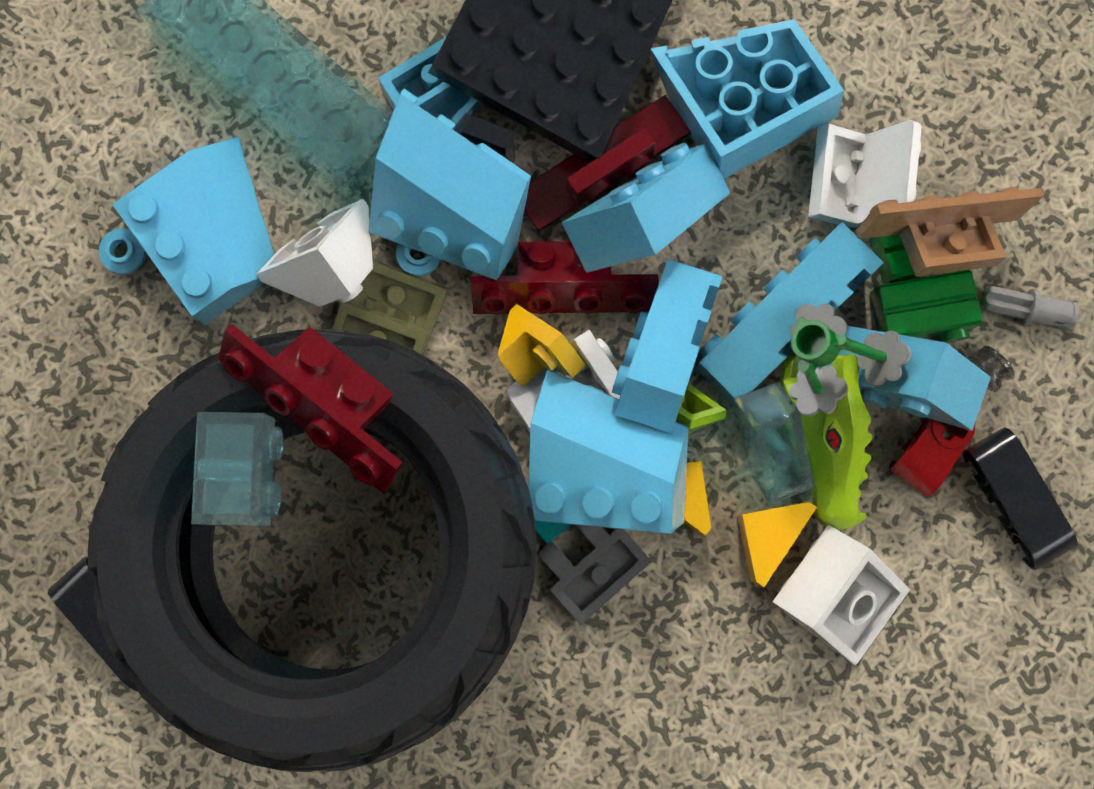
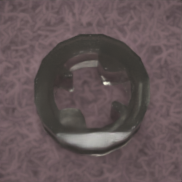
M985 345L979 349V358L972 357L969 359V361L991 377L987 389L993 392H997L1002 387V379L1009 380L1015 374L1008 360L990 346Z

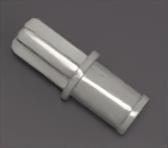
M987 286L982 293L980 302L983 310L1020 318L1022 325L1042 324L1068 332L1073 329L1072 325L1075 326L1079 315V305L1077 302L1040 295L1036 289H1030L1027 293L996 286Z

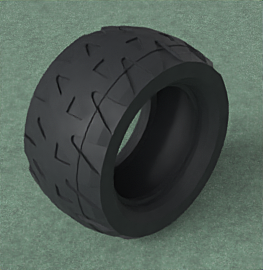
M306 329L268 334L251 340L275 358ZM314 329L393 393L389 405L364 431L394 445L417 470L433 502L439 531L438 567L427 603L406 635L384 655L370 663L343 669H318L293 664L278 658L254 642L240 628L226 607L218 588L213 562L215 526L225 497L236 479L254 459L279 442L306 433V431L288 416L280 415L271 409L265 398L245 381L241 382L233 378L226 371L223 363L218 360L219 353L196 363L161 389L147 403L149 407L133 422L122 439L117 443L104 469L101 481H104L105 485L95 506L93 519L89 527L88 569L94 573L95 578L94 600L97 609V619L113 656L121 661L132 685L141 697L167 722L209 749L251 765L280 771L313 772L324 770L331 772L378 763L426 741L453 722L484 691L504 663L517 639L528 611L535 579L537 553L536 522L530 492L519 460L505 433L490 411L465 384L422 354L387 339L351 333L344 330Z

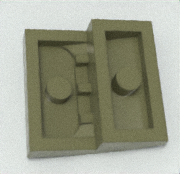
M372 259L373 269L361 282L363 286L362 291L350 301L340 304L332 329L387 339L424 355L450 288Z

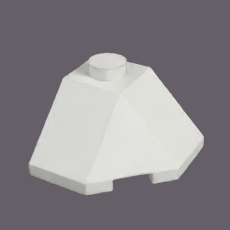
M361 199L330 213L317 222L319 227L311 230L298 241L293 239L280 248L256 273V276L261 282L316 306H322L338 300L341 304L350 301L362 291L363 286L361 282L373 269L371 233H369V207L364 199Z

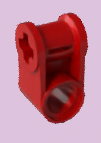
M926 418L916 433L903 445L902 449L905 452L897 462L893 460L888 469L927 498L930 497L946 480L954 463L972 440L975 434V424L972 431L952 426V430L957 435L944 438L942 435L945 427L939 421Z

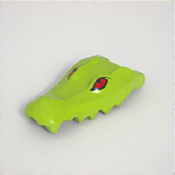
M840 354L832 363V366L836 369L837 377L844 379L848 386L846 396L836 401V409L829 414L822 413L819 410L813 416H804L799 413L796 407L797 400H794L789 393L790 387L798 382V364L801 358L797 355H787L781 368L779 397L784 417L798 445L812 488V502L817 507L814 515L819 523L825 527L830 525L837 530L851 529L867 517L866 513L860 512L858 507L861 496L859 485L868 477L865 467L872 457L870 454L865 453L864 449L873 438L872 434L867 431L872 419L860 393L858 358L855 354Z

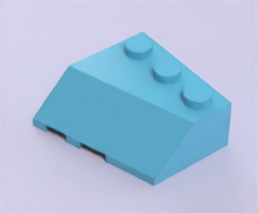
M795 19L739 30L738 35L713 41H710L709 37L692 40V44L689 46L668 50L666 45L650 49L651 56L670 102L690 129V136L696 146L708 143L724 179L839 116L844 89Z

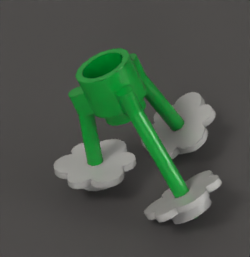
M804 304L797 309L795 314L796 324L790 329L792 349L801 360L798 364V382L790 387L789 393L794 400H797L796 407L799 413L804 416H813L819 410L825 414L832 413L836 409V401L843 399L848 392L845 380L837 377L836 369L829 365L836 359L840 350H847L860 355L857 363L861 369L865 370L867 383L872 386H881L886 380L892 382L899 380L902 375L901 367L906 365L911 358L909 346L900 342L899 334L891 330L887 331L884 335L877 332L871 333L865 338L863 344L845 336L847 324L843 318L834 316L835 311L830 304H822L818 308L810 304Z

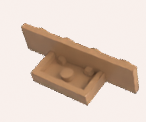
M1009 187L997 193L979 194L978 191H970L958 197L941 199L937 195H931L912 202L898 203L897 200H886L871 208L870 214L855 232L858 239L899 234L916 276L994 267L1006 258V254L993 223L1018 221L1044 195L1041 188L1019 190L1017 187Z

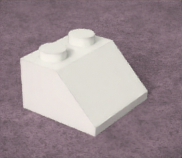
M828 525L820 537L812 543L807 555L791 577L783 583L781 591L775 597L773 603L790 618L856 666L910 589L870 548Z

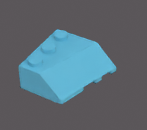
M403 89L375 159L369 233L497 280L518 246L531 175L486 144L480 143L475 145L453 130L456 125L454 122L442 114L435 118L416 105L419 98Z
M239 137L187 151L112 204L191 316L204 325L264 284L256 276V273L271 259L274 251L258 204Z
M547 369L531 420L528 489L535 520L672 534L684 523L689 426L675 421L672 433H668L617 416L615 412L619 399L605 394V391L591 385L586 386L569 379L555 370L551 372Z

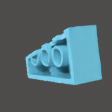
M843 222L822 242L817 238L813 239L796 256L801 263L789 275L784 270L780 271L763 288L768 295L757 306L751 302L747 303L731 319V322L736 327L724 339L716 334L698 351L703 360L699 362L695 369L734 408L793 351L790 329L796 324L795 314L800 306L810 304L818 308L822 304H830L835 311L884 263Z

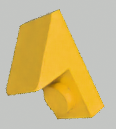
M518 304L510 310L499 347L498 358L520 386H525L544 367L551 372L557 367L573 378L586 366L561 332Z

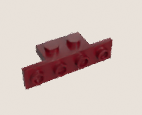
M664 95L614 127L600 159L597 158L589 163L572 154L532 180L529 184L524 212L537 231L540 232L589 200L590 203L599 200L612 190V184L626 175L629 178L636 176L635 174L652 163V158L690 135L691 131L667 96Z
M571 241L518 242V276H499L497 280L486 276H471L473 314H509L516 304L528 312L536 314L649 312L659 285L658 274L611 275V266L586 273Z
M233 324L224 331L218 360L223 363L224 368L233 378L241 382L245 381L265 398L271 409L280 415L288 416L303 428L315 445L321 449L330 450L349 466L352 474L358 480L365 484L373 485L383 494L391 487L403 462L364 431L389 405L393 396L390 390L311 327L307 328L275 358Z

